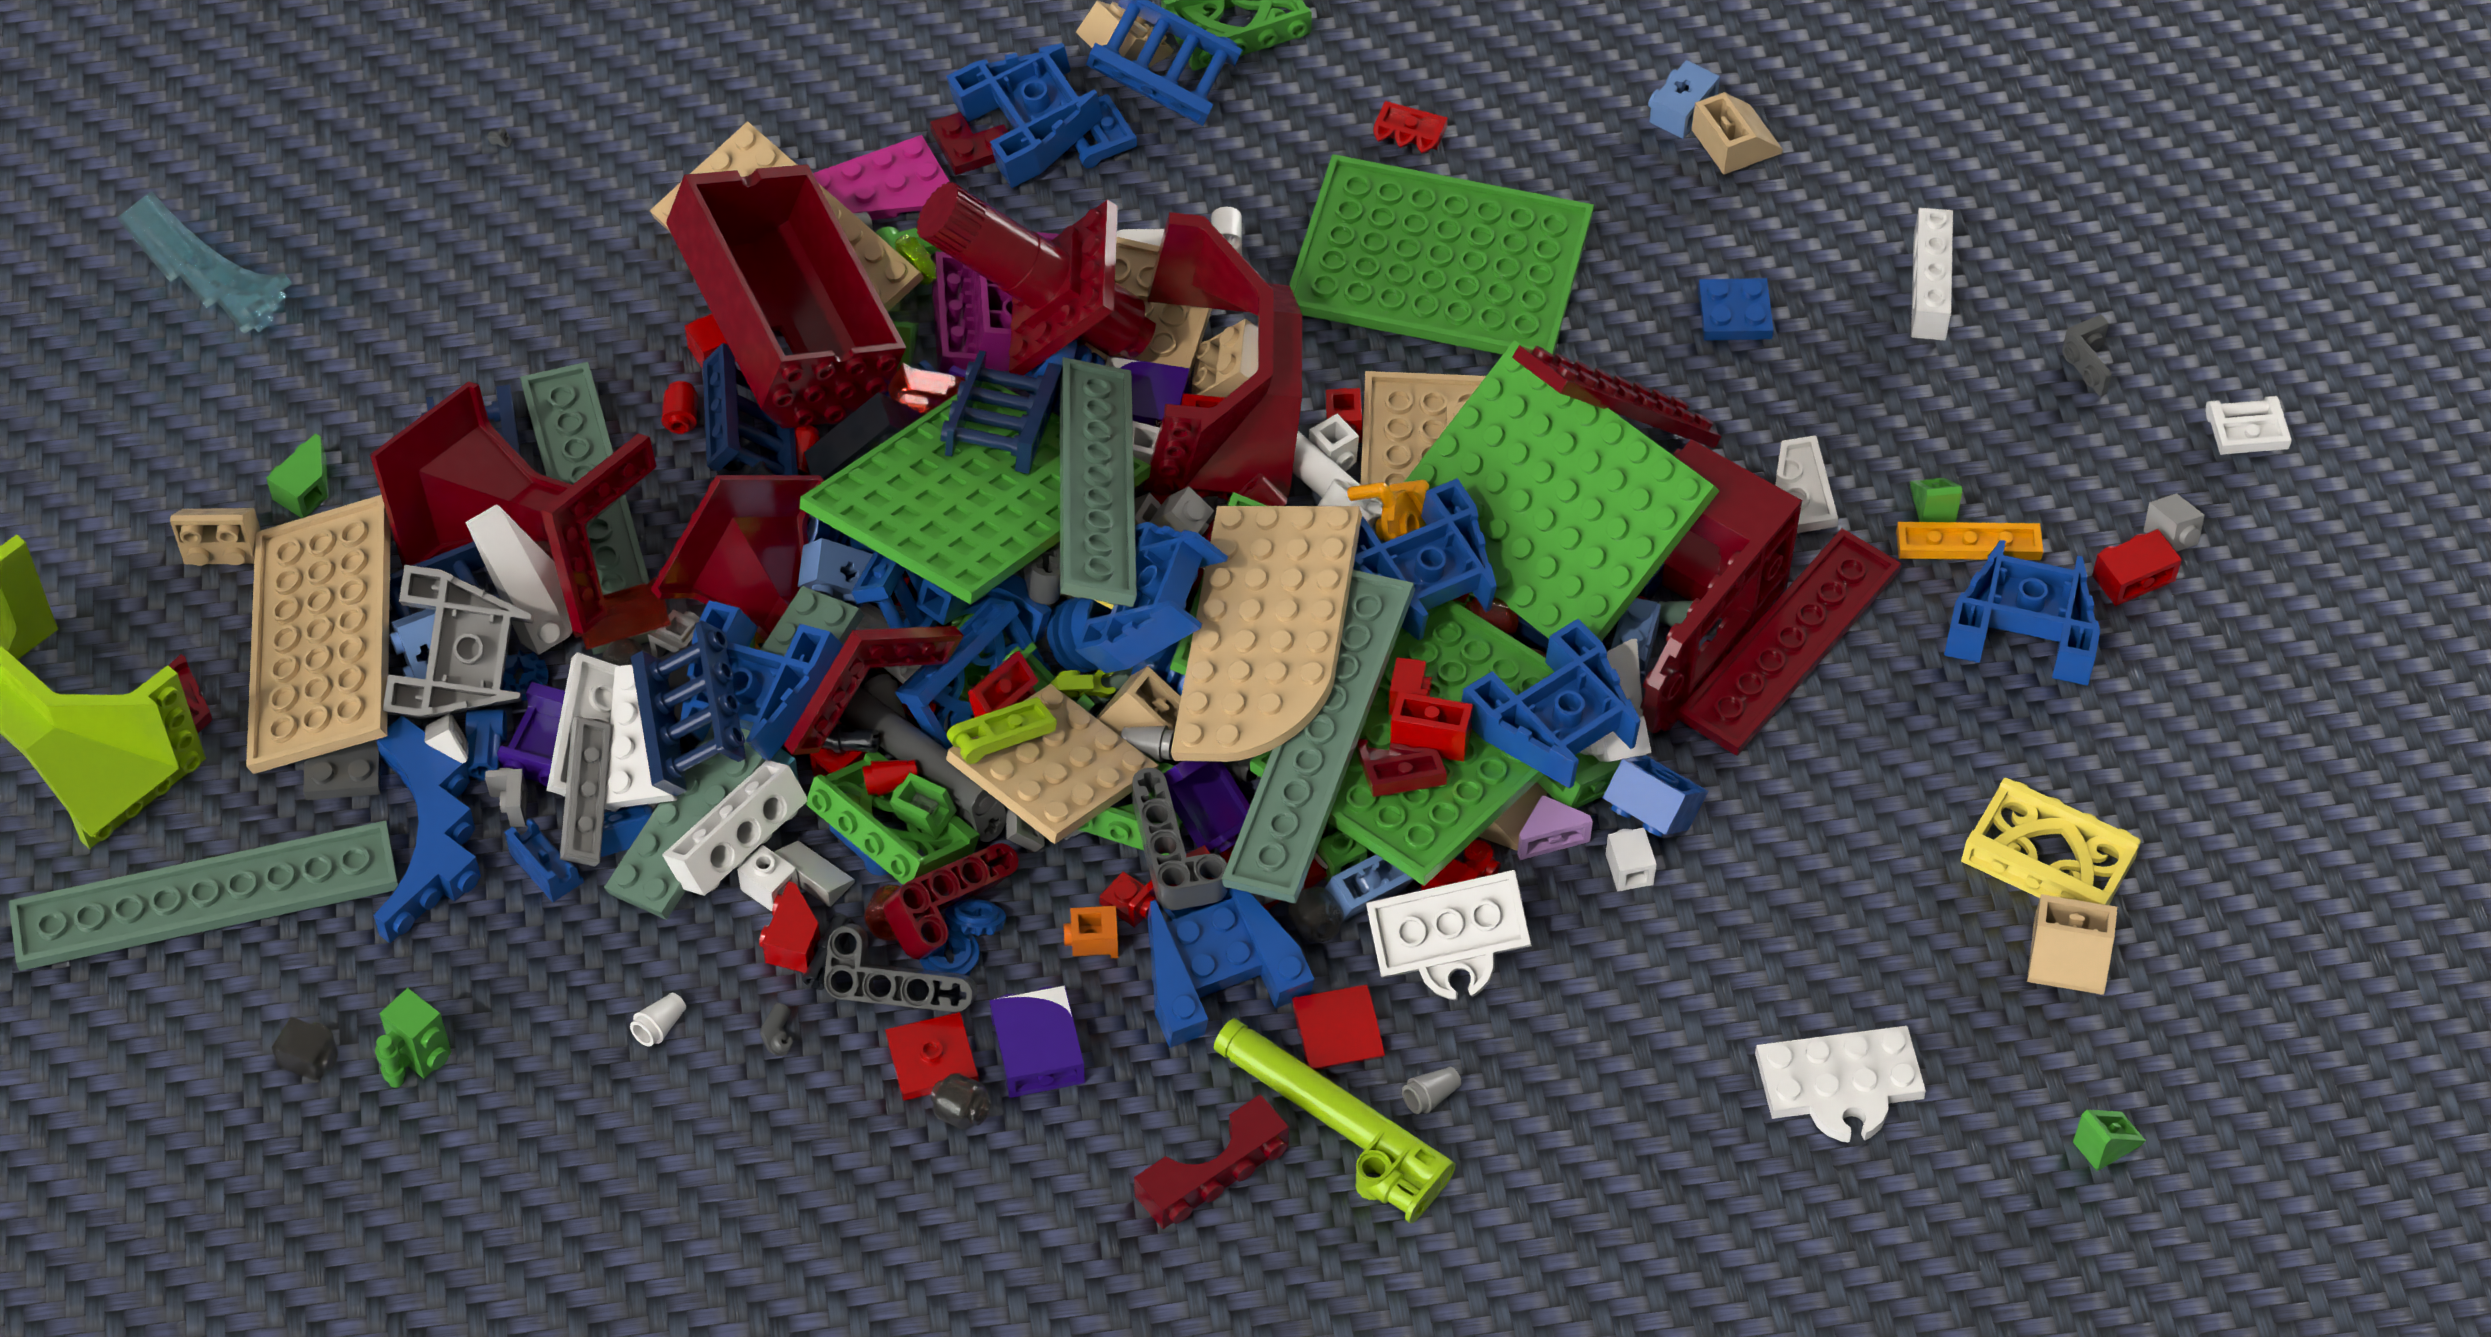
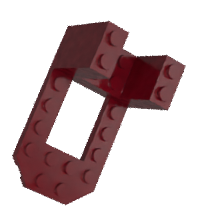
M1692 439L1682 450L1677 449L1672 455L1720 491L1664 561L1662 586L1689 601H1693V603L1690 605L1684 621L1681 624L1675 623L1670 629L1666 638L1667 644L1654 669L1648 673L1643 683V688L1646 690L1640 709L1643 710L1642 716L1645 718L1647 730L1652 733L1659 732L1660 728L1664 731L1670 730L1678 721L1677 713L1680 707L1787 589L1802 505L1801 499ZM1719 618L1722 619L1717 629V635L1712 641L1707 639L1699 649L1701 639Z

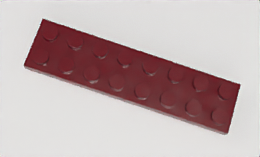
M1519 345L1512 356L1514 360L1560 394L1602 409L1609 408L1616 414L1690 440L1692 439L1712 448L1717 446L1722 437L1711 429L1713 422L1698 413L1692 415L1687 411L1690 406L1675 396L1669 398L1656 389H1653L1651 392L1637 382H1634L1632 385L1618 375L1612 377L1599 368L1593 370L1577 360L1573 363L1558 353L1553 356L1550 352L1539 346H1535L1531 350Z
M1841 528L1680 707L1677 719L1738 756L1898 575L1902 563Z

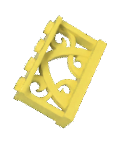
M2003 778L1976 828L1969 835L1961 862L2038 898L2043 894L2109 905L2137 856L2141 840L2124 829H2117L2098 820L2089 813H2082L2063 804V802L2056 798L2034 791L2024 783ZM2005 807L2013 810L2011 820L2015 827H2011L2004 821L2001 811ZM2014 811L2024 816L2019 817L2014 813ZM1993 822L2003 832L1994 840L1986 837ZM2061 834L2071 847L2076 860H2060L2051 865L2038 861L2036 848L2029 838ZM2020 846L2026 850L2028 856L2019 852L2021 851ZM2097 850L2118 859L2116 864L2107 867L2093 865V863L2104 862L2108 858V855H2102ZM2061 870H2070V875L2062 872ZM2094 875L2110 877L2104 890L2093 886Z

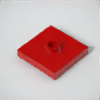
M960 1012L885 1029L903 1101L979 1083Z

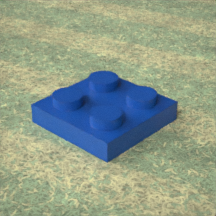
M1767 278L1699 279L1698 293L1704 340L1772 339L1774 330Z

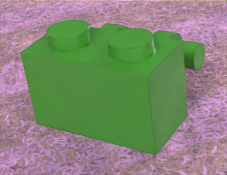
M407 988L379 1013L386 1035L378 1037L375 1054L377 1060L381 1063L380 1069L384 1080L389 1082V1085L394 1088L400 1087L404 1083L406 1066L410 1067L424 1079L433 1070L441 1068L452 1053L441 1013Z

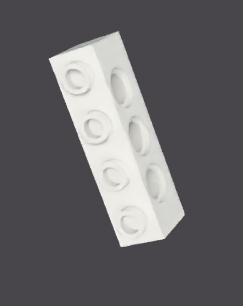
M1919 208L1913 242L1912 338L1946 340L1951 316L1953 210Z
M766 760L665 851L662 856L677 881L681 882L684 890L705 896L707 893L715 890L727 874L741 866L746 861V857L759 845L767 842L772 837V833L785 821L792 819L798 813V809L807 802V796L789 765Z

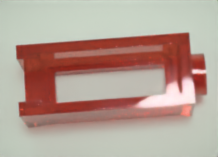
M902 363L889 383L888 391L892 399L926 415L958 394L961 380L965 381V377L914 369Z
M657 576L648 584L643 583L603 595L608 615L585 634L573 631L575 638L582 636L586 649H591L671 625L665 599H658L651 591Z

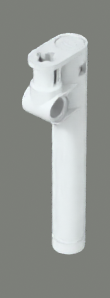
M1298 431L1292 472L1322 498L1318 506H1359L1362 517L1364 516L1377 536L1376 521L1381 518L1383 504L1376 498L1350 501L1347 494L1348 488L1359 486L1360 484Z

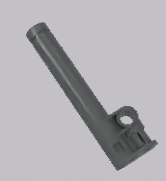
M859 685L840 717L856 729H877L879 732L878 736H880L879 746L897 760L908 761L915 759L920 777L947 790L957 809L955 814L980 834L979 840L989 842L995 839L1002 832L1006 824L1004 805L946 760L947 749Z

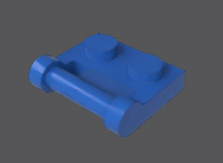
M1108 94L1098 97L1103 118L1089 130L1098 144L1090 146L1084 136L1073 144L1079 152V160L1085 168H1093L1102 159L1137 147V137Z

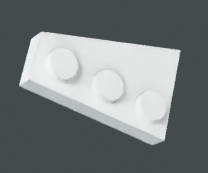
M1817 436L1782 441L1775 486L1802 500L1797 533L1838 527V516Z

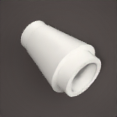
M669 993L667 996L634 1015V1021L630 1024L632 1034L645 1046L661 1043L681 1014L686 1010L685 1002L679 995Z

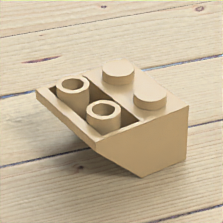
M1097 0L1076 33L1091 48H1093L1095 42L1101 46L1107 45L1125 9L1119 7L1116 2L1107 4ZM1139 16L1135 19L1118 51L1122 57L1130 61L1137 60L1154 28L1150 27L1145 23L1146 20ZM1165 35L1148 68L1173 53L1174 49L1165 42L1167 38Z
M1725 92L1695 102L1692 131L1723 174L1782 154L1783 149L1750 104Z
M1244 319L1199 345L1195 360L1191 394L1226 398L1257 372V326Z
M254 508L181 509L171 515V526L184 564L197 566L206 564H254L255 535L257 531H261Z
M1146 666L1128 678L1096 718L1120 736L1124 727L1168 726L1169 730H1175L1181 696L1149 666Z
M2041 894L2034 917L2027 982L2104 995L2115 937L2117 907Z

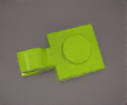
M1100 669L1094 675H1081L1078 670L1063 671L1050 683L1058 691L1063 692L1071 699H1078L1083 694L1108 698L1116 692L1115 687L1106 688L1101 684V678H1110L1114 672L1104 673Z

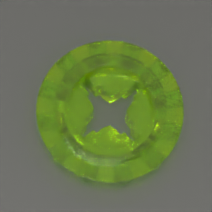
M907 234L896 240V251L921 272L924 279L920 283L923 285L930 284L937 277L936 265L930 258L931 254L925 250V246L919 244L917 238Z

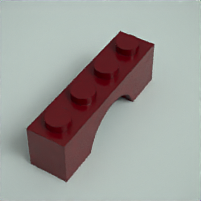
M1261 1094L1229 1114V1135L1231 1140L1227 1148L1218 1157L1201 1164H1184L1165 1156L1134 1177L1135 1197L1162 1229H1165L1172 1223H1181L1189 1217L1193 1209L1205 1201L1209 1203L1216 1200L1226 1187L1235 1181L1241 1182L1246 1180L1253 1174L1256 1167L1267 1160L1273 1161L1279 1158L1289 1146V1126Z

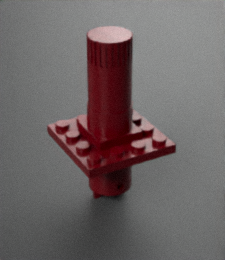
M954 182L942 184L926 200L927 202L923 205L917 220L918 225L916 229L918 230L917 234L919 237L990 280L999 289L1012 296L1013 307L1009 349L1010 373L1025 375L1077 337L1108 356L1118 354L1127 359H1133L1140 355L1151 342L1155 333L1156 323L1145 317L1144 301L1115 282L1118 206L1108 199L1098 207L1089 210L1083 218L1072 226H1067L1061 234L1051 241L1034 231L1028 230Z

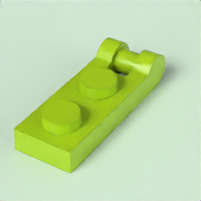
M1035 697L957 723L948 730L947 738L954 747L961 749L960 755L967 764H975L984 755L1054 732L1057 720L1042 701Z

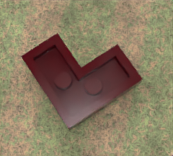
M961 112L930 121L931 132L955 176L996 163L990 141L1008 133L1005 125L1002 124L973 134Z

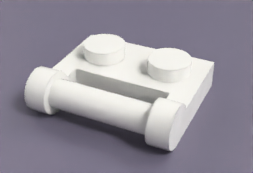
M2277 396L2265 397L2263 401L2221 404L2220 401H2208L2206 403V417L2208 422H2211L2220 455L2289 449L2292 440Z

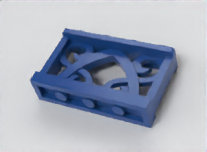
M990 598L958 629L964 636L947 664L922 665L895 691L901 703L907 704L922 731L947 750L953 747L944 731V722L948 713L952 711L948 718L949 729L957 722L960 723L975 718L970 701L958 700L965 682L964 668L969 663L979 666L990 665V672H992L1003 663L1002 660L1017 645L1023 650L1033 642L1017 616L1020 612L1013 601ZM1003 629L1011 641L1007 645H1005ZM1036 648L1032 654L1050 672L1049 664L1044 662ZM983 649H984V652H983V653H989V652H990V654H989L988 656H986V657H983V658H980V657H979V653H980ZM954 679V686H947ZM931 701L941 707L936 716L928 705Z

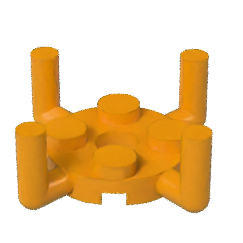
M1426 480L1395 483L1389 486L1384 482L1348 488L1347 494L1350 501L1379 497L1383 503L1381 518L1376 521V533L1379 539L1385 542L1426 526L1425 521L1421 517L1426 491L1429 490V483Z

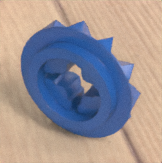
M520 649L515 655L509 656L507 654L502 690L520 692L522 701H526V692L531 682L547 685L549 673L545 661L540 660L535 652L524 654ZM518 668H522L524 674L521 675L519 684H516L513 675H515Z
M979 899L959 901L949 906L945 911V923L951 927V930L962 931L964 935L975 934L977 937L980 934L993 935L995 931L1003 930L1006 914L1001 908L991 902Z
M947 926L948 938L946 942L925 959H920L919 963H921L924 970L959 973L969 976L972 968L978 965V942L972 934L964 935L962 931H953L950 926ZM945 945H949V949L954 954V961L951 964L943 957L944 951H946Z

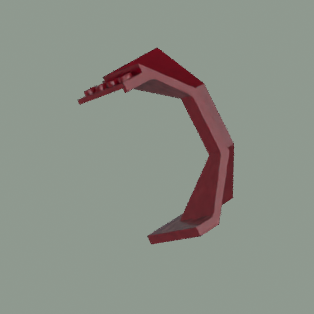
M1169 212L1148 287L1147 302L1251 312L1257 315L1258 370L1214 407L1203 408L1165 404L1163 420L1149 464L1151 465L1150 477L1144 481L1143 491L1168 495L1190 487L1201 498L1218 496V498L1229 501L1233 492L1238 493L1253 477L1263 474L1280 492L1289 498L1302 402V312L1290 285L1266 283L1205 216Z
M468 381L370 454L403 569L404 565L412 566L473 542L474 540L465 522L497 504L541 549L552 552L572 630L585 634L608 615L586 526L609 509L657 467L649 436L638 433L572 485L535 472L493 428L487 416L479 384Z
M716 475L708 486V491L700 505L693 512L685 531L676 542L675 548L665 566L660 570L651 591L658 599L692 598L706 605L710 600L738 607L758 627L756 632L766 641L801 588L798 587L803 545L809 543L807 522L810 514L800 509V497L825 480L820 475ZM956 626L852 630L784 743V746L792 755L819 753L870 668L947 664L964 635Z

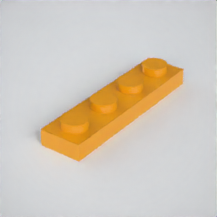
M1897 523L1896 536L1899 559L1988 560V556L2000 540L2006 541L2003 552L2005 556L2024 560H2041L2043 555L2040 523Z

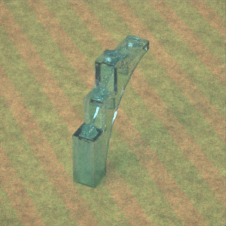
M152 191L117 217L170 282L181 276L206 308L218 302L244 334L253 328L260 332L274 320L270 314L279 308L277 303L287 296L283 290L292 283L284 272L275 275L258 274L227 260L189 231Z

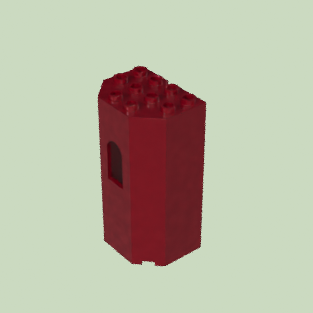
M809 165L757 168L752 174L741 177L738 170L685 174L667 218L666 225L760 408L782 429L802 428L809 425L842 422L876 393L880 392L885 395L906 350V346ZM781 330L793 355H784L772 331Z

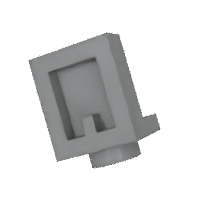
M501 768L499 770L486 771L485 780L491 797H500L501 813H507L510 826L526 827L528 788L523 770Z

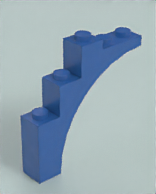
M400 716L387 728L386 737L376 739L381 760L400 776L413 795L417 805L419 820L416 847L407 872L394 893L373 915L379 936L389 943L399 935L405 934L412 927L414 921L426 910L435 907L443 894L455 902L464 893L470 892L481 878L476 856L461 846L469 840L472 833L476 830L471 809L455 798L461 795L470 783L466 763H460L426 744L425 732L404 716Z

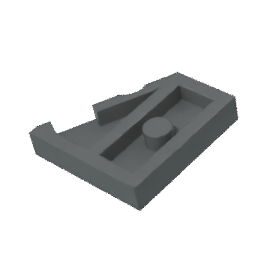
M376 739L319 755L305 761L303 786L305 799L318 800L380 795L381 757Z

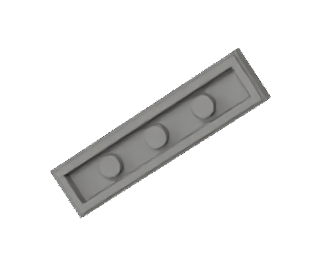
M578 716L572 720L560 849L561 860L594 867L600 863L612 724Z

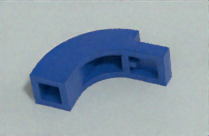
M1014 574L971 605L923 578L916 603L917 608L942 625H945L959 616L974 614L990 598L1013 601L1020 612L1017 616L1033 642H1037L1044 637L1052 611L1047 605L1039 604L1030 599L1026 581Z

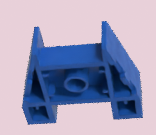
M1063 43L1040 47L1038 53L1018 57L1017 53L1005 55V60L991 63H988L987 59L975 61L946 76L953 102L967 123L1000 107L1014 130L990 141L996 166L1011 188L1041 174L1103 118L1096 90L1094 89L1078 97L1063 76L1071 72Z
M1458 478L1426 491L1421 517L1427 524L1424 527L1381 543L1364 516L1361 519L1353 570L1414 583L1415 592L1402 628L1418 641L1424 637L1428 619L1426 610L1469 592H1473L1485 612L1490 611L1497 585L1491 563L1488 562L1484 535L1480 531L1477 507Z
M1151 522L1136 524L1137 596L1133 607L1119 604L1114 605L1111 614L1087 619L1075 651L1104 673H1111L1129 669L1201 629L1202 623L1185 611V601L1192 584L1198 577V568L1226 562L1228 556L1197 532L1188 530L1179 532L1169 526L1160 528Z
M2000 540L1988 556V560L1980 572H1976L1971 579L1969 587L1964 593L1959 595L1955 602L1944 655L1980 663L1988 627L2058 641L2052 678L2088 686L2096 657L2100 627L2094 616V602L2092 595H2089L2086 582L2087 572L2083 557L2077 556L2074 570L2005 556L2003 552L2006 541Z
M709 600L699 622L703 620L719 628L725 634L728 641L727 654L729 665L734 675L732 680L735 698L739 704L738 716L740 727L750 731L746 742L765 760L770 761L786 742L842 649L843 644L830 631L799 624L785 657L750 648L749 645L758 627L740 608ZM696 628L693 633L692 645L698 642ZM701 657L693 661V663H689L687 676L690 678V681L704 674ZM707 690L683 701L680 721L709 706ZM712 722L691 732V734L697 740L703 742L712 726Z
M1579 619L1574 620L1550 635L1545 663L1554 673L1516 696L1491 671L1465 687L1462 695L1463 703L1473 704L1472 729L1484 741L1569 789L1574 786L1579 762V759L1575 756L1576 754L1612 731L1630 749H1633L1636 745L1641 722L1631 700H1627L1620 686V678L1616 669H1612L1607 659V651L1603 643Z
M1228 888L1225 896L1226 901L1169 922H1165L1156 900L1150 902L1147 920L1151 950L1154 1011L1169 1048L1205 1035L1208 1017L1199 998L1261 976L1275 1009L1292 1003V998L1311 995L1315 979L1300 946L1251 893Z

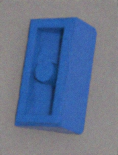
M645 804L623 807L615 812L604 813L600 857L629 849L654 812L652 807Z

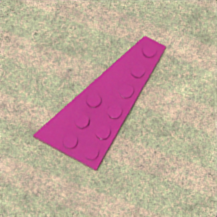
M922 135L813 173L817 182L852 213L867 212L871 220L897 218L902 212L919 211L920 213L931 194L938 187H941L942 184L950 182Z

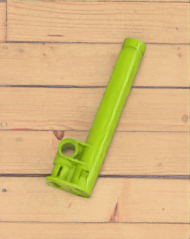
M1233 1018L1229 1020L1219 1032L1213 1047L1216 1052L1225 1058H1230L1231 1062L1364 1149L1356 1163L1355 1182L1356 1190L1363 1198L1379 1200L1384 1204L1389 1202L1406 1213L1405 1220L1407 1222L1414 1223L1448 1184L1455 1171L1456 1163L1258 1032L1248 1029V1026L1238 1019ZM1372 1172L1378 1173L1381 1176L1372 1178L1367 1176L1366 1174Z

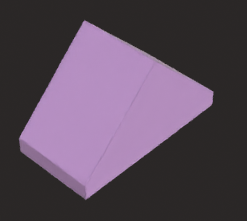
M1542 795L1519 834L1517 853L1519 859L1523 860L1590 842L1593 823L1591 816Z

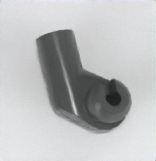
M781 1003L774 1004L760 1029V1036L767 1050L776 1056L786 1055L793 1045L792 1037H788L783 1029L791 1014V1010Z

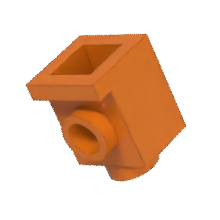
M1116 906L1070 908L1071 923H1063L1064 946H1072L1073 956L1111 955V959L1118 958Z

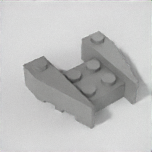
M404 565L399 602L403 606L436 610L426 678L418 679L388 674L383 711L388 712L389 715L428 719L444 716L449 713L455 714L466 712L467 710L521 702L522 695L520 692L502 690L512 621L533 624L534 618L532 614L443 570Z

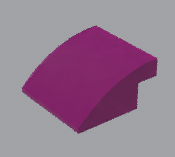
M1036 232L1049 241L1059 235ZM935 251L931 267L938 372L949 374L948 371L953 365L966 370L969 361L975 362L979 350L986 351L985 368L1008 371L1011 342L1010 325L1013 307L1012 296L946 253ZM1076 338L1077 346L1086 344L1082 339Z

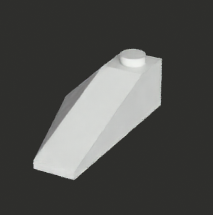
M497 504L465 522L500 599L532 614L534 618L533 624L512 621L520 642L540 655L570 637L573 630L555 562Z

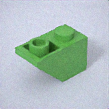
M316 433L305 443L300 444L289 458L281 465L276 466L270 475L266 477L272 500L300 518L307 517L328 497L327 460L321 437Z

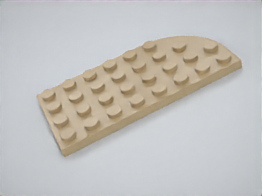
M1217 506L1210 543L1226 554L1228 559L1226 562L1209 565L1205 568L1196 619L1202 623L1201 629L1193 632L1171 748V755L1174 761L1231 762L1261 755L1296 736L1322 709L1332 691L1335 680L1362 519L1359 506Z

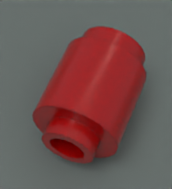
M675 381L668 386L663 395L661 422L667 430L675 434L689 432L697 424L699 397L691 383Z

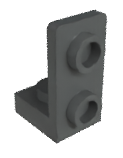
M2102 314L2067 328L2062 347L2065 359L2076 367L2085 383L2092 387L2100 397L2107 394L2112 376L2111 371L2095 353L2104 345L2109 322Z

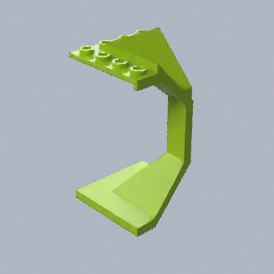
M16 534L0 546V734L33 765L70 814L80 841L91 849L98 842L107 839L116 828L129 818L137 816L156 797L165 794L183 776L196 770L201 762L206 759L178 674L170 666L167 665L128 694L83 695L53 692L18 661L19 658L56 632L58 627L27 544Z

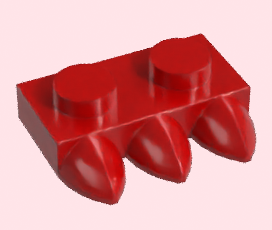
M1385 101L1374 124V136L1378 142L1384 141L1388 137L1394 138L1399 148L1405 147L1410 143L1416 144L1420 153L1423 154L1431 149L1437 150L1446 131L1448 118Z

